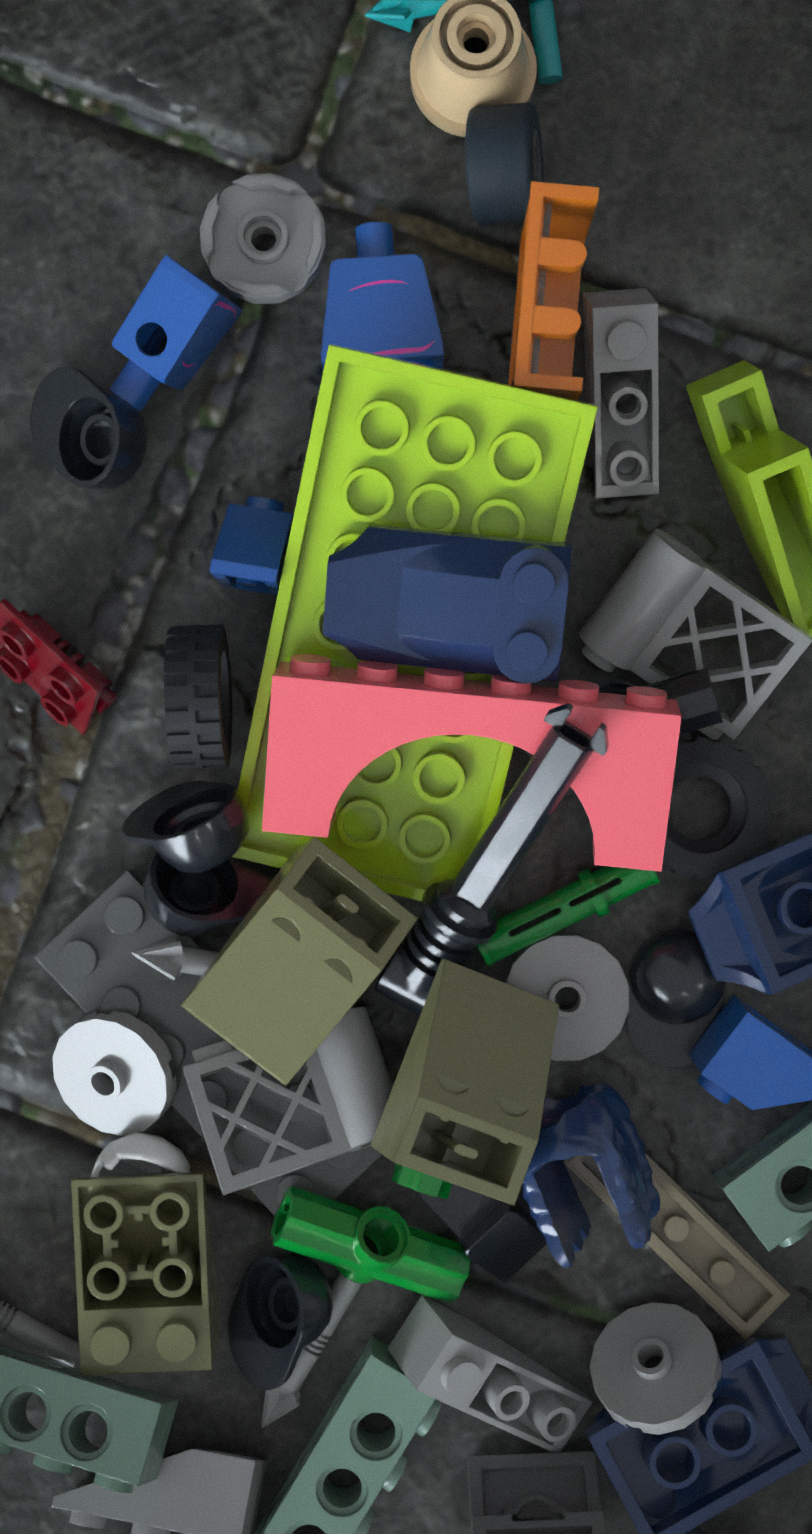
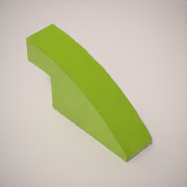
M743 360L686 385L708 452L731 510L780 614L812 637V458L807 446L779 429L762 370Z

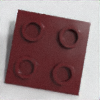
M4 598L0 601L1 671L16 683L20 684L25 681L42 697L40 701L43 708L56 722L65 727L71 724L84 736L88 732L95 710L101 714L116 700L118 695L110 689L113 682L91 662H87L80 668L79 666L84 661L85 656L78 652L69 658L66 653L71 646L70 642L64 639L55 645L60 641L61 635L38 613L31 616L26 610L19 612Z

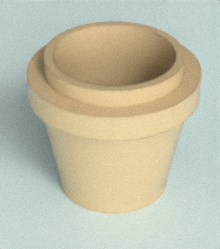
M447 0L438 10L435 19L419 35L414 45L410 62L411 89L418 107L435 126L459 137H465L468 113L474 107L530 102L537 74L536 56L532 43L521 27L515 10L506 0ZM477 37L483 39L488 47L482 53H471L465 49L463 44L469 38Z

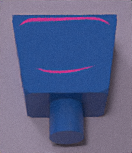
M368 222L355 227L357 258L336 259L331 261L321 347L323 370L329 344L443 369L444 347L421 255H395L393 226L389 223Z
M165 254L113 338L112 346L129 358V361L109 389L139 411L143 410L161 383L178 390H183L243 310L193 272ZM165 337H167L166 347L164 351L159 354L160 343Z

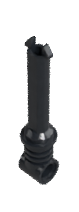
M567 703L548 711L544 721L552 725V727L457 876L444 879L439 883H433L426 889L422 897V914L416 920L408 936H405L392 955L374 987L375 991L420 1017L441 959L443 958L464 966L467 959L473 953L474 948L477 945L487 943L497 931L495 900L593 751L602 756L607 752L609 747L607 725L601 723L591 737L588 733L566 721L574 707L572 704Z

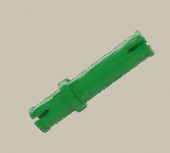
M604 866L591 873L587 867L576 873L579 879L496 919L497 931L487 943L477 945L487 966L490 967L495 962L538 941H542L595 913L598 918L610 914L609 906L634 895L646 887L660 883L656 872ZM616 878L620 880L619 884L572 907L569 904L571 900ZM555 908H560L561 910L560 913L514 936L509 934L511 930Z

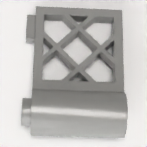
M655 529L579 632L580 638L585 643L582 653L596 666L607 672H613L616 667L630 670L650 684L672 678L652 665L665 646L692 642L696 670L703 668L700 640L737 634L742 665L708 670L712 682L743 677L746 698L731 717L721 712L722 723L698 729L713 740H718L722 733L734 740L812 642L811 635L706 564L681 541L659 529ZM711 586L732 601L735 622L697 629L694 607ZM741 607L758 619L743 621ZM688 617L690 630L676 632ZM774 629L790 640L775 660L749 664L745 633ZM764 674L753 687L751 676Z
M352 1006L305 1062L306 1073L296 1093L261 1076L264 1069L259 1065L255 1072L241 1066L252 1060L238 1049L233 1050L231 1044L226 1040L193 1050L192 1057L194 1063L183 1067L186 1082L223 1195L347 1152L371 1147V1142L393 1088V1083L366 1007L353 1008ZM227 1070L249 1081L234 1113L208 1101L201 1080L202 1077ZM309 1082L317 1103L302 1096ZM256 1085L291 1102L275 1135L240 1117ZM297 1106L322 1118L330 1141L329 1143L304 1150L281 1138ZM213 1115L228 1122L221 1139ZM236 1126L269 1143L270 1146L259 1167L232 1176L224 1148ZM276 1148L291 1154V1156L269 1163Z

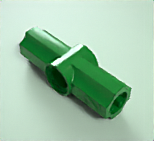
M291 1186L284 1193L274 1217L271 1231L274 1246L335 1265L345 1278L354 1283L366 1284L377 1279L447 1303H452L459 1298L463 1284L469 1275L471 1259L463 1253L461 1243L408 1226L399 1213L388 1207L377 1206L364 1211ZM363 1235L373 1240L377 1245L379 1255L370 1251L365 1244Z

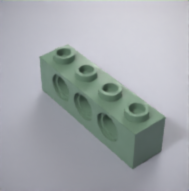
M812 1101L712 1174V1177L768 1252L777 1245L788 1247L796 1243L812 1227L810 1223L812 1220ZM795 1166L807 1167L808 1180L805 1186L795 1193H783L781 1190L783 1175Z
M371 1336L255 1528L254 1534H295L294 1531L298 1527L308 1524L319 1527L325 1534H367L375 1516V1511L370 1509L371 1505L382 1488L391 1492L396 1486L408 1461V1456L403 1454L404 1450L415 1433L421 1437L426 1435L441 1407V1401L423 1394L414 1388L387 1350L389 1345ZM382 1413L392 1420L393 1425L389 1430L376 1434L365 1430L361 1426L360 1421L368 1414ZM336 1469H348L353 1471L360 1480L351 1487L340 1488L333 1485L327 1476Z
M0 1345V1454H11L12 1448L15 1447L34 1453L33 1464L49 1471L69 1474L73 1466L96 1473L94 1478L96 1485L122 1493H132L134 1485L141 1486L157 1479L179 1399L100 1375L81 1376L80 1369ZM33 1393L41 1397L46 1407V1418L39 1429L32 1426L26 1416V1405ZM93 1411L101 1415L107 1425V1438L101 1448L92 1445L85 1433L86 1420Z

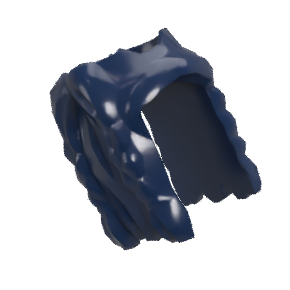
M596 1083L588 1086L582 1084L577 1094L560 1099L545 1097L538 1143L522 1183L523 1198L529 1205L530 1214L537 1222L539 1231L545 1236L549 1251L563 1268L573 1266V1261L575 1260L574 1251H579L583 1248V1239L589 1236L591 1224L562 1160L577 1155L591 1156L595 1160L608 1193L618 1211L625 1236L634 1249L644 1247L645 1243L650 1241L651 1219L660 1210V1196L652 1184V1169L646 1158V1144L638 1137L636 1126L631 1120L629 1107L618 1091L606 1083Z

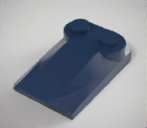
M369 525L354 542L344 549L329 555L323 635L347 648L358 660L502 675L523 684L535 683L540 680L557 681L565 624L572 544Z
M812 831L717 872L707 891L689 909V918L712 975L717 981L737 983L749 986L765 994L774 995L812 977Z
M752 1337L720 1354L722 1373L720 1383L718 1380L717 1387L712 1394L714 1400L705 1414L684 1429L661 1435L643 1433L641 1428H634L627 1424L624 1426L615 1421L606 1408L598 1413L592 1425L584 1429L639 1534H685L812 1460V1385L786 1337L778 1339Z

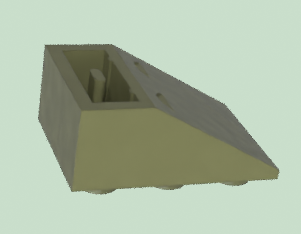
M314 837L292 852L180 1006L283 1085H287L379 975L418 918Z
M442 958L370 1146L396 1164L514 1206L539 1139L559 1004Z
M204 1172L72 1178L71 1191L81 1376L212 1370L220 1344L217 1278Z

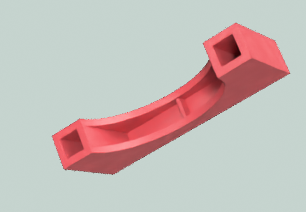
M314 654L293 655L290 662L281 661L273 673L262 831L328 838L335 820L337 803L355 776L369 763L387 751L418 739L440 735H474L506 742L534 755L552 725L544 721L548 711L570 703L574 707L566 721L588 733L591 737L601 723L607 725L609 741L607 752L602 756L593 751L570 786L583 804L590 820L593 832L594 865L662 872L682 717L677 700L667 699V692L652 687L633 686L627 688L626 695L599 692V685L581 680H562L559 682L558 688L531 686L532 683L523 684L502 675H492L491 682L464 679L465 673L463 671L426 668L424 675L397 673L398 666L396 664L375 661H360L357 664V669L331 666L330 658Z

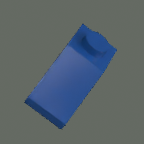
M249 496L246 498L245 506L229 503L209 571L222 587L278 595L294 517L293 513L283 512V502L269 498Z
M736 995L732 996L689 1053L690 1058L700 1072L697 1082L712 1096L725 1104H728L734 1097L751 1110L812 1100V1049Z

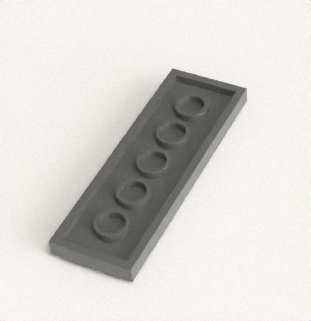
M130 869L119 877L34 958L86 1014L97 1012L96 1014L109 1015L112 1011L125 1012L150 1025L166 1043L172 1057L168 1064L172 1072V1078L176 1075L177 1090L171 1105L205 1140L183 1067L194 1063L192 1057L193 1050L224 1041L225 1039L180 1006L201 975L179 973L173 981L136 958L132 952L173 937L176 938L177 942L181 941L183 947L206 949L194 936L177 935L166 930L153 918L144 899L143 881ZM251 1061L241 1066L255 1072L258 1065ZM303 1065L287 1085H283L265 1070L261 1076L296 1093L306 1070ZM227 1070L201 1078L208 1101L231 1113L235 1112L249 1084V1081ZM309 1082L302 1096L317 1103ZM256 1085L240 1117L275 1135L291 1102ZM299 1106L296 1107L281 1137L304 1150L330 1142L322 1118ZM213 1115L221 1139L228 1122ZM235 1126L224 1148L229 1167L235 1174L259 1167L270 1144ZM373 1147L347 1152L257 1183L248 1188L275 1216L284 1193L291 1186L334 1200L382 1154ZM276 1148L269 1163L291 1156V1154Z

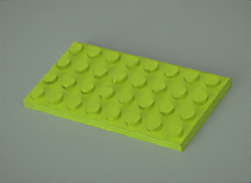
M329 344L237 791L247 811L249 832L241 848L232 857L281 868L293 851L315 837L262 831L273 673L281 661L290 662L291 656L297 654H314L328 657L331 659V666L357 669L358 662L367 661L358 660L347 648L323 635L329 555L350 545L369 525L564 543L598 409L597 405L345 346ZM396 664L398 666L397 673L424 675V670L428 668ZM464 672V679L491 682L493 674ZM454 734L422 738L389 750L363 768L342 793L337 803L335 820L328 838H315L385 893L422 901L424 892L433 883H439L444 879L457 876L496 815L514 745L487 737Z

